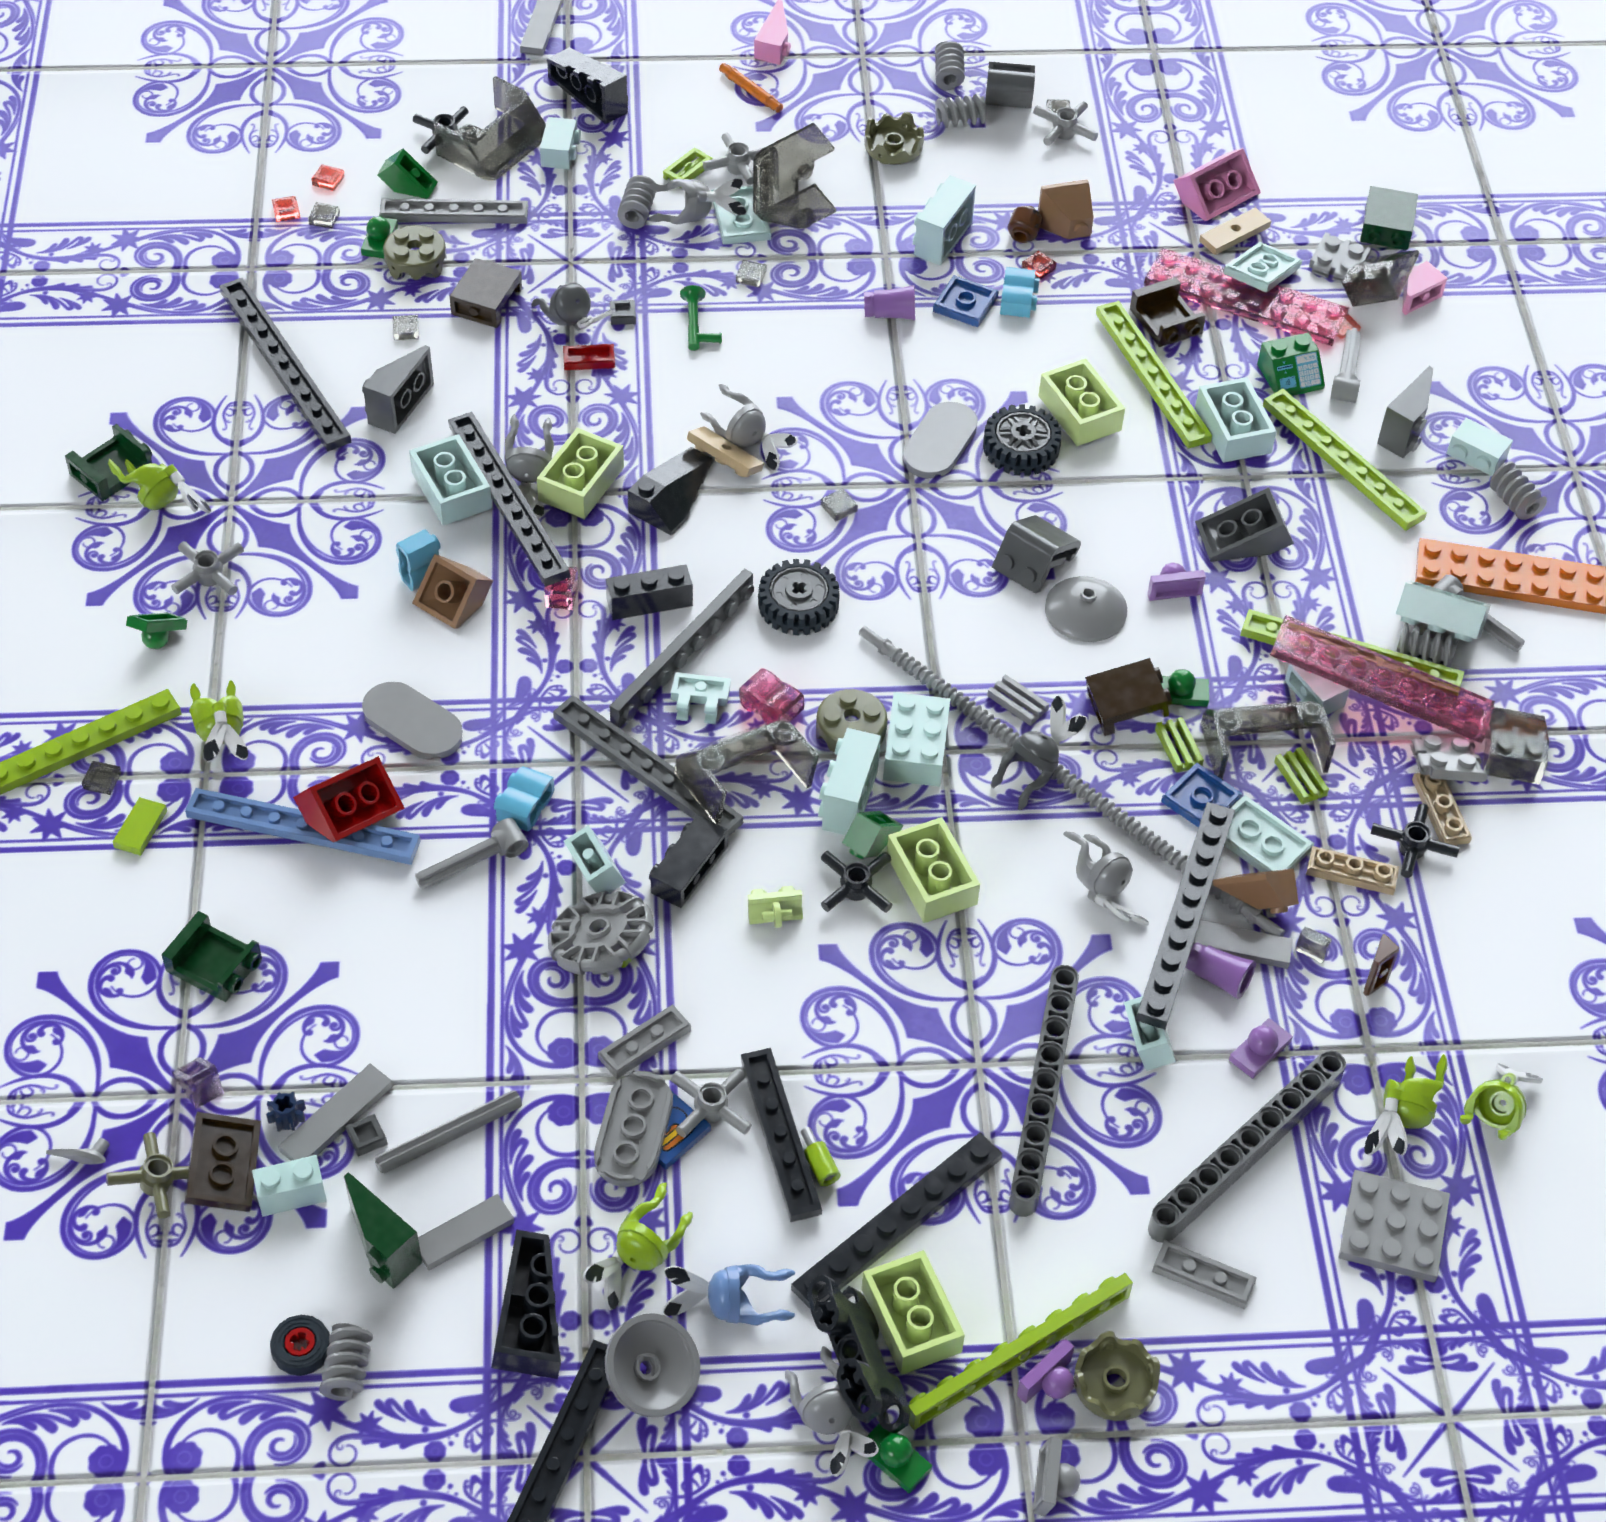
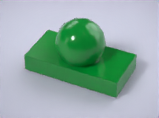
M373 216L368 221L366 226L367 234L361 247L362 256L384 259V242L398 228L397 219Z
M168 612L127 616L126 626L142 631L141 638L144 645L149 649L158 650L167 644L169 640L168 631L186 630L188 620Z
M1178 669L1170 676H1162L1163 683L1161 685L1163 689L1168 688L1172 704L1208 707L1209 679L1195 678L1194 674L1186 669Z
M880 1423L866 1436L875 1441L879 1448L875 1456L867 1458L907 1493L910 1494L932 1471L933 1465L912 1448V1444L906 1436L900 1433H891L884 1429Z

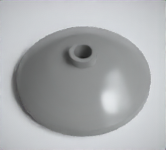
M1078 576L1065 579L1050 590L1046 598L1045 613L1052 627L1062 635L1077 641L1096 642L1108 639L1121 630L1127 617V603L1121 592L1112 584L1095 577Z
M654 1313L642 1314L624 1322L612 1335L605 1354V1373L613 1394L623 1406L641 1416L662 1417L681 1409L693 1396L700 1377V1358L692 1337L681 1324L665 1315ZM641 1363L646 1366V1374L640 1371Z

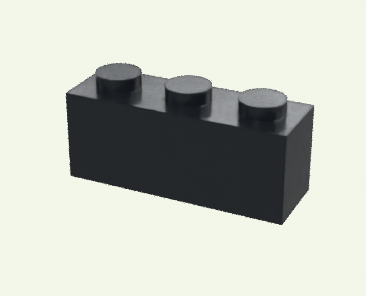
M687 564L606 578V599L612 620L693 606V584Z
M697 815L691 824L687 823L678 841L668 847L662 862L655 864L649 874L651 894L682 908L728 847V829L700 815Z

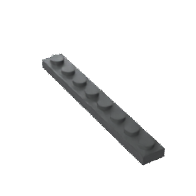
M744 568L609 706L610 722L621 728L626 721H631L636 715L637 710L644 703H648L652 699L657 689L661 685H666L671 675L678 668H682L686 664L691 654L702 648L705 640L719 630L721 624L728 616L732 617L735 614L738 606L744 600H748L754 592L752 572Z
M574 695L553 711V717L556 721L692 819L700 815L728 829V837L743 824V816Z

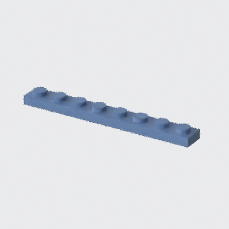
M195 788L185 809L187 818L412 865L421 842L419 834L370 825L333 843L306 824L299 809Z

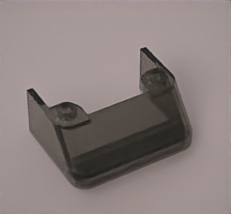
M497 76L492 78L494 107L503 113L488 126L481 129L467 124L455 132L437 122L434 124L436 155L487 181L499 179L538 147L542 142L546 127L545 121L526 91Z
M814 122L762 148L753 159V212L760 220L803 229L836 212L834 205L815 183L799 191V181L808 179L812 175L815 160L835 151V147Z
M1295 700L1215 707L1207 709L1202 715L1201 729L1213 772L1222 780L1229 757L1224 736L1309 729L1322 773H1328L1336 742L1326 711L1317 702Z
M775 721L750 727L678 755L675 761L674 772L711 820L718 824L721 822L727 790L715 777V773L775 750L807 789L812 785L819 755L794 725L786 721Z

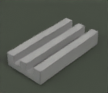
M1006 674L1002 677L1001 682L998 680L995 683L994 688L990 687L988 689L987 696L1030 726L1049 709V703ZM1000 692H1003L1005 695L1013 699V701L1004 696L1003 694H1001ZM1022 706H1023L1024 708H1026L1027 710H1029L1030 712H1032L1033 715H1032L1031 713H1029L1028 711H1026L1025 709H1023Z

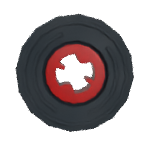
M301 1314L287 1318L273 1331L270 1341L272 1359L279 1369L290 1375L302 1376L315 1372L324 1365L327 1358V1347L330 1344L328 1329L322 1321L313 1316ZM300 1340H306L307 1348L304 1349L302 1346L300 1351L295 1349V1342L300 1344Z

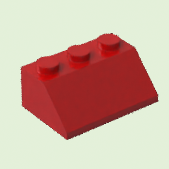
M379 756L318 783L293 797L306 824L333 843L405 809Z

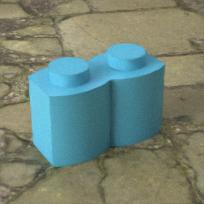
M1006 267L1000 308L1001 315L1030 318V311H1036L1037 296L1033 295V293H1038L1040 278H1035L1036 270Z
M426 529L396 543L399 573L402 581L411 591L420 587L434 554L439 555V549H441L437 537L434 534L430 535Z
M524 766L520 767L516 773H512L507 783V789L502 794L499 793L494 802L497 820L513 818L520 829L530 831L554 793V777Z

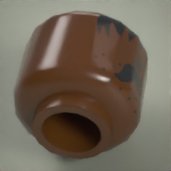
M1032 206L1017 207L1013 210L1007 226L1009 234L1019 243L1033 241L1040 230L1043 221L1042 216Z

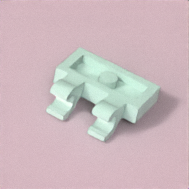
M675 672L671 689V700L677 701L676 710L678 711L676 720L688 721L691 702L706 704L704 723L716 724L718 706L727 707L731 678Z

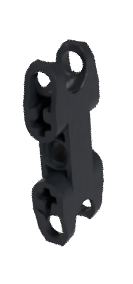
M820 1274L809 1283L808 1300L817 1328L828 1334L838 1359L839 1367L836 1378L841 1393L852 1414L857 1419L868 1424L876 1417L884 1429L897 1434L909 1425L910 1411L901 1381L896 1375L888 1372L876 1342L879 1337V1326L874 1313L859 1290L848 1286L841 1292L833 1279ZM826 1284L829 1298L824 1302H820L818 1291L822 1285ZM854 1296L855 1303H852L848 1299ZM861 1404L867 1406L869 1410L862 1413ZM897 1405L899 1417L895 1423L891 1424L887 1410L891 1406Z

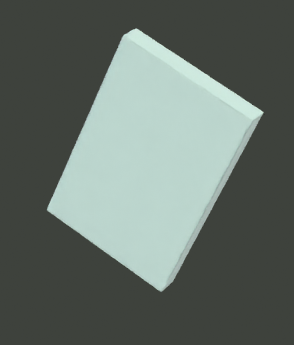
M759 185L742 186L737 192L729 196L745 207V215H734L713 202L723 245L771 240V231Z
M1259 242L1227 264L1223 274L1268 292L1300 269L1302 260Z
M1246 795L1230 808L1234 809L1235 813L1224 846L1260 872L1293 869L1311 852L1312 846H1314L1312 841Z

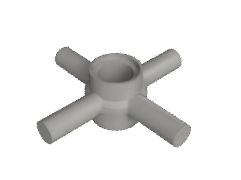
M1081 101L1074 109L1062 107L1056 113L1036 105L1033 114L1052 122L1054 127L1043 139L1044 144L1050 146L1057 138L1071 139L1075 133L1096 141L1098 132L1080 125L1077 119L1088 108V104L1085 101Z
M728 132L723 133L721 139L727 148L725 157L704 161V170L709 171L727 166L730 173L742 175L746 183L752 185L755 182V177L749 169L751 160L772 156V146L749 151L748 145L742 142H734Z
M185 541L179 544L178 550L194 564L191 573L171 585L175 594H179L197 581L207 587L218 584L229 595H234L237 592L238 587L224 576L222 571L225 563L244 552V548L239 542L219 555L212 550L197 552Z
M736 1069L722 1084L707 1082L700 1087L682 1073L676 1071L671 1077V1082L694 1098L695 1108L676 1128V1132L681 1137H686L703 1119L708 1123H716L722 1118L742 1134H747L752 1124L728 1108L727 1095L745 1079L744 1072L741 1069Z

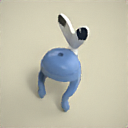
M756 1264L732 1265L714 1273L711 1280L707 1282L705 1279L682 1267L669 1266L664 1269L665 1276L670 1282L686 1290L668 1300L663 1308V1313L666 1316L679 1315L702 1301L708 1295L709 1306L714 1316L728 1323H746L758 1326L773 1320L787 1321L794 1318L795 1313L779 1309L773 1312L757 1314L741 1288L749 1276L767 1281H784L795 1275L796 1272L787 1268L770 1272Z

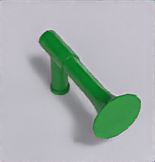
M688 285L680 291V297L688 303V348L691 351L698 350L700 342L722 344V332L699 333L698 302L705 298L706 292L697 285Z

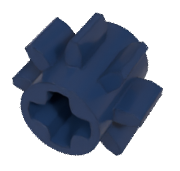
M292 1091L290 1094L278 1092L273 1101H267L268 1111H270L266 1114L268 1124L276 1122L278 1132L282 1129L295 1131V1127L299 1122H305L303 1112L306 1109L304 1100L296 1101L295 1092Z

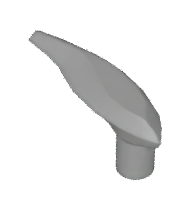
M99 1138L92 1149L46 1150V1154L67 1158L82 1164H100L106 1162L103 1154L110 1144L107 1140Z

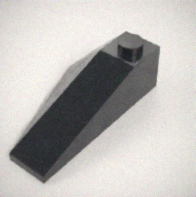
M690 447L647 472L628 490V513L672 536L687 521L691 506L697 499L698 490L707 476L713 458Z

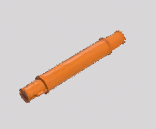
M725 62L720 65L719 71L724 73L729 80L755 97L766 107L777 113L782 111L783 104L778 102L773 95L744 76L736 68L727 65Z

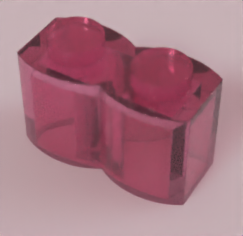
M761 668L739 688V699L743 708L749 712L753 711L761 715L764 722L770 726L783 729L804 710V695L792 685L782 682L774 673L767 669Z

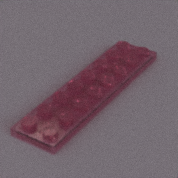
M1164 248L1159 252L1145 277L1144 286L1177 277L1181 282L1179 295L1184 299L1296 335L1309 332L1314 341L1333 346L1349 312V307L1280 285H1276L1268 292H1264L1223 274L1224 267Z
M1285 614L1270 656L1482 744L1487 734L1495 701Z

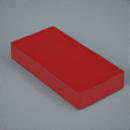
M614 344L563 346L564 371L615 368Z

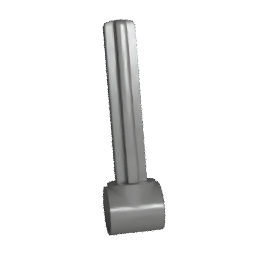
M1352 328V330H1347L1340 374L1334 376L1330 395L1331 399L1353 403L1357 401L1361 381L1355 376L1361 340V332L1357 331V328Z
M1445 575L1433 586L1461 596L1464 593L1461 581L1453 575ZM1488 614L1483 629L1511 650L1518 652L1523 647L1525 640Z
M506 818L499 821L492 828L491 838L416 873L415 879L419 887L425 889L497 853L508 858L516 857L527 849L529 842L513 818Z

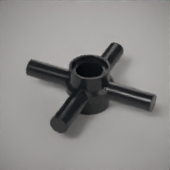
M462 106L453 116L450 114H439L433 120L417 113L414 114L413 122L431 129L433 134L421 146V151L424 154H428L437 144L440 146H451L456 140L475 147L478 139L459 131L457 126L469 113V110Z
M1423 803L1418 804L1414 821L1408 823L1402 831L1373 823L1370 832L1372 835L1399 842V851L1404 856L1400 874L1405 878L1412 877L1416 859L1421 858L1427 850L1457 858L1460 849L1459 846L1431 839V830L1425 824L1429 807Z
M825 851L822 854L821 860L841 876V887L821 902V906L826 912H829L845 898L852 901H860L867 898L884 913H887L892 908L893 904L872 887V876L892 860L887 852L880 854L868 865L861 862H853L847 866L829 851Z

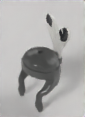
M578 283L559 285L550 299V306L543 298H536L531 303L532 307L540 305L542 312L553 323L562 326L573 325L577 330L587 328L590 324L615 312V309H610L593 318H587L591 308V299L587 290Z
M1056 696L1050 710L1051 736L1049 737L1037 731H1028L1018 737L1013 743V747L1002 757L998 771L992 778L991 788L994 789L1002 783L1006 769L1012 762H1030L1042 769L1041 775L1026 786L1018 799V810L1024 809L1027 806L1030 794L1044 787L1056 771L1059 763L1058 746L1060 742L1081 732L1088 722L1087 717L1075 716L1066 721V704L1062 696Z

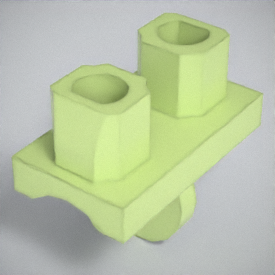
M784 886L778 892L767 893L763 889L752 890L751 895H748L749 924L774 922L775 928H781L782 921L803 919L802 891L795 890L793 886Z

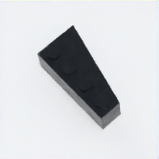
M570 47L547 58L548 78L604 124H608L628 113L626 74Z
M516 1229L491 1368L558 1379L561 1354L559 1351V1333L555 1310L556 1301L552 1279L550 1238L547 1234Z

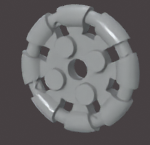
M603 891L585 896L575 906H568L552 925L553 931L548 935L549 953L552 959L557 961L559 967L571 973L584 975L585 972L592 971L594 975L613 971L622 967L621 963L628 958L633 960L646 947L650 940L649 933L653 931L654 927L652 911L647 904L643 903L640 897L624 891H616L614 894ZM586 912L588 913V914H586L585 916H583L582 918L580 917L582 914H584V913H586Z

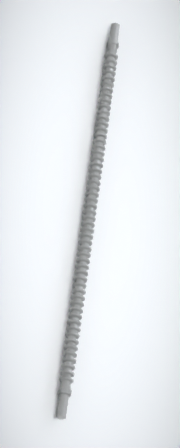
M865 625L859 630L860 636L878 648L877 652L889 656L891 662H896L897 667L902 666V670L908 671L910 676L914 675L915 680L920 679V683L926 684L928 689L933 688V693L939 692V697L950 698L952 707L957 706L958 711L963 710V714L965 716L969 715L970 720L976 719L975 723L977 725L982 724V729L988 728V733H994L995 738L1001 737V743L1007 742V747L1013 746V743L1019 737L1018 732L1013 733L1012 728L1006 729V723L1000 724V719L994 720V715H988V711L982 710L981 705L976 706L975 701L969 702L970 698L968 696L963 697V692L957 693L956 687L951 688L950 683L945 684V679H939L938 674L933 675V671L927 670L926 665L921 666L920 661H915L913 656L909 657L908 652L903 653L902 648H896L888 638L883 639ZM1061 764L1057 766L1051 778L1052 780L1057 779L1058 784L1064 783V789L1070 788L1071 794L1077 793V798L1083 797L1084 803L1090 802V808L1096 807V812L1102 811V816H1109L1110 822L1116 821V827L1122 826V831L1128 830L1129 836L1135 835L1136 841L1142 840V846L1148 845L1149 851L1155 850L1156 856L1161 854L1162 860L1168 859V864H1175V870L1181 869L1183 875L1188 861L1187 855L1181 856L1180 850L1174 851L1173 845L1167 846V840L1161 841L1160 835L1154 836V831L1148 832V827H1141L1140 821L1134 822V816L1128 817L1127 811L1121 812V807L1115 808L1114 802L1108 803L1109 799L1107 797L1102 798V793H1095V788L1089 789L1088 783L1082 784L1083 780L1081 778L1076 779V774L1070 775L1069 769L1063 770L1064 767ZM1212 883L1209 894H1215V899L1219 900L1221 898L1222 904L1228 903L1229 909L1235 908L1236 914H1243L1251 925L1256 924L1269 934L1283 937L1285 930L1264 916L1261 909L1258 910L1213 886Z

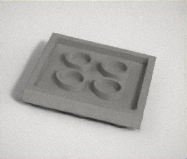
M1354 1170L1338 1258L1435 1283L1438 1277L1450 1193Z

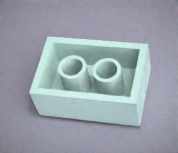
M951 175L944 183H940L933 198L930 197L924 210L918 212L915 217L914 256L941 266L973 223L975 184Z
M1248 377L1199 386L1195 409L1211 432V441L1223 463L1272 453L1277 431Z
M459 434L409 450L412 474L443 526L492 509L491 487Z
M1411 580L1405 582L1395 614L1402 616L1400 621L1417 625L1423 622L1428 624L1427 629L1443 634L1446 630L1455 632V638L1471 642L1473 638L1481 637L1491 605Z
M894 692L883 780L940 787L950 698Z
M847 728L844 738L838 739L835 748L836 761H830L827 771V777L830 778L828 783L823 782L819 794V799L822 801L818 817L822 818V830L846 835L857 812L865 811L878 773L880 735Z

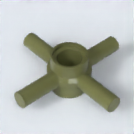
M148 1132L143 1135L147 1158L140 1169L106 1173L107 1186L140 1183V1188L145 1194L154 1196L157 1217L165 1219L171 1214L167 1197L169 1186H171L174 1180L187 1179L189 1166L173 1167V1162L168 1156L159 1154L156 1134Z

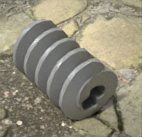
M953 41L938 43L935 47L936 85L943 91L952 90L961 85L965 79L964 48L961 44Z
M979 94L973 95L972 98L966 95L963 100L960 96H956L954 101L951 97H947L945 102L942 98L936 100L935 114L938 126L940 122H943L945 128H948L949 122L952 121L954 127H958L959 120L962 121L963 126H967L968 119H971L972 124L976 125L977 118H980L981 123L985 124L986 103L984 97H980Z
M637 175L628 180L618 209V218L624 226L637 229L645 225L656 193L646 188L648 184L655 183L650 177Z
M1507 462L1493 474L1490 480V488L1496 492L1498 497L1503 499V502L1509 506V509L1516 514L1517 518L1520 520L1532 518L1543 510L1546 506L1547 498L1545 496L1541 497V491L1535 489V485L1532 482L1528 483V477L1522 476V471L1519 468L1515 469L1516 464L1514 462Z
M1405 623L1397 650L1400 649V653L1406 655L1411 652V656L1416 658L1422 655V659L1427 661L1432 658L1433 663L1437 664L1443 661L1444 666L1451 667L1458 641L1453 644L1452 635H1448L1442 641L1441 633L1438 632L1434 638H1431L1429 629H1426L1423 635H1420L1419 626H1416L1412 632H1409L1408 623Z
M338 1323L331 1326L330 1344L327 1347V1358L324 1362L325 1369L322 1373L323 1382L319 1390L321 1394L330 1399L347 1401L353 1398V1393L361 1392L364 1389L363 1383L358 1380L366 1377V1371L362 1368L366 1367L369 1361L364 1355L369 1354L371 1351V1347L367 1343L373 1340V1334L356 1325Z

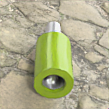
M810 1127L802 1129L800 1133L807 1145L804 1153L819 1185L825 1187L839 1180L841 1174L825 1142H817Z

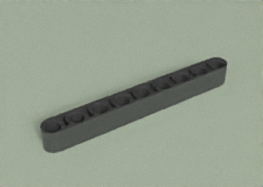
M1060 965L1053 969L1049 984L1009 1197L1011 1211L1021 1217L1030 1216L1036 1211L1040 1196L1079 980L1078 972L1069 965ZM1040 1086H1046L1050 1089H1043ZM1036 1112H1040V1113H1043L1044 1116H1039V1115H1036L1035 1113H1036ZM1030 1139H1036L1040 1142L1033 1143L1030 1141ZM1030 1166L1035 1170H1027L1024 1167ZM1019 1194L1029 1195L1030 1198H1022Z
M1333 1050L1321 1053L1159 1201L1152 1210L1148 1225V1232L1151 1238L1160 1243H1163L1164 1240L1172 1241L1331 1094L1340 1084L1346 1068V1061L1342 1054ZM1264 1124H1269L1274 1128L1267 1127ZM1244 1143H1249L1254 1147L1247 1146ZM1223 1162H1229L1233 1166L1225 1165ZM1201 1181H1207L1212 1185H1205ZM1180 1201H1188L1191 1205H1185ZM1158 1220H1165L1170 1224L1165 1225L1160 1223Z

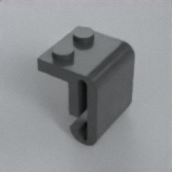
M989 61L985 103L987 105L1032 108L1036 75L1035 65Z
M1037 515L1014 521L1010 525L991 568L1036 594L1041 591L1051 568L1064 564L1065 560L1070 562L1076 556L1080 549L1081 541Z

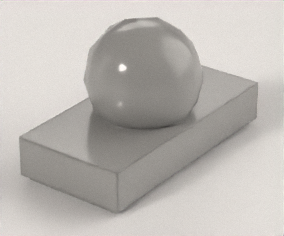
M1050 1437L1039 1449L1033 1514L1046 1516L1056 1505L1057 1496L1067 1498L1074 1495L1079 1489L1081 1483L1079 1472L1068 1463H1060L1063 1439Z

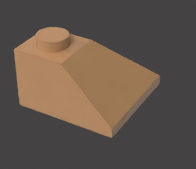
M1088 179L1041 186L1038 212L1041 214L1043 221L1040 228L1066 239L1091 236L1094 215Z
M434 554L412 604L452 628L458 629L483 605L493 580L473 568Z
M1294 868L1240 874L1213 880V886L1258 910L1270 908V914L1288 912V906L1299 904Z

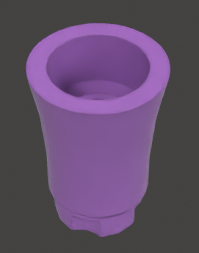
M915 286L864 292L865 317L875 316V318L915 320Z
M1196 942L1191 948L1186 968L1194 972L1196 976L1209 981L1239 1000L1252 980L1256 961L1238 957L1210 945L1205 946Z

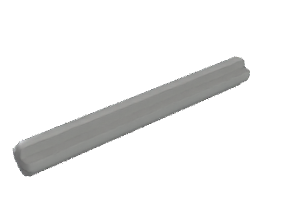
M512 1090L376 1156V1166L381 1173H386L520 1108L522 1100L517 1091Z

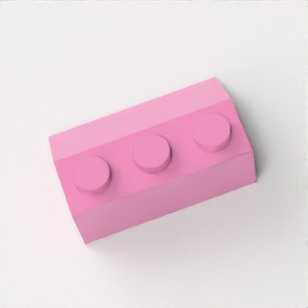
M1243 148L1225 153L1173 180L1182 203L1204 221H1208L1261 193Z

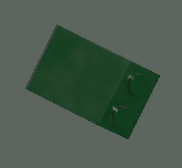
M348 1172L344 1175L350 1208L370 1265L369 1271L379 1283L385 1281L394 1289L422 1264L417 1231Z

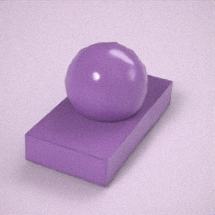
M1171 562L1165 564L1161 569L1160 575L1150 576L1147 591L1149 601L1202 595L1206 579L1204 570L1186 572L1179 563Z
M1268 1018L1262 1025L1251 1030L1248 1038L1230 1054L1229 1061L1253 1079L1291 1043L1293 1036Z
M1063 1339L1020 1380L1017 1397L1026 1404L1041 1389L1053 1399H1062L1068 1396L1074 1388V1379L1070 1370L1065 1368V1366L1071 1362L1075 1346L1067 1339Z

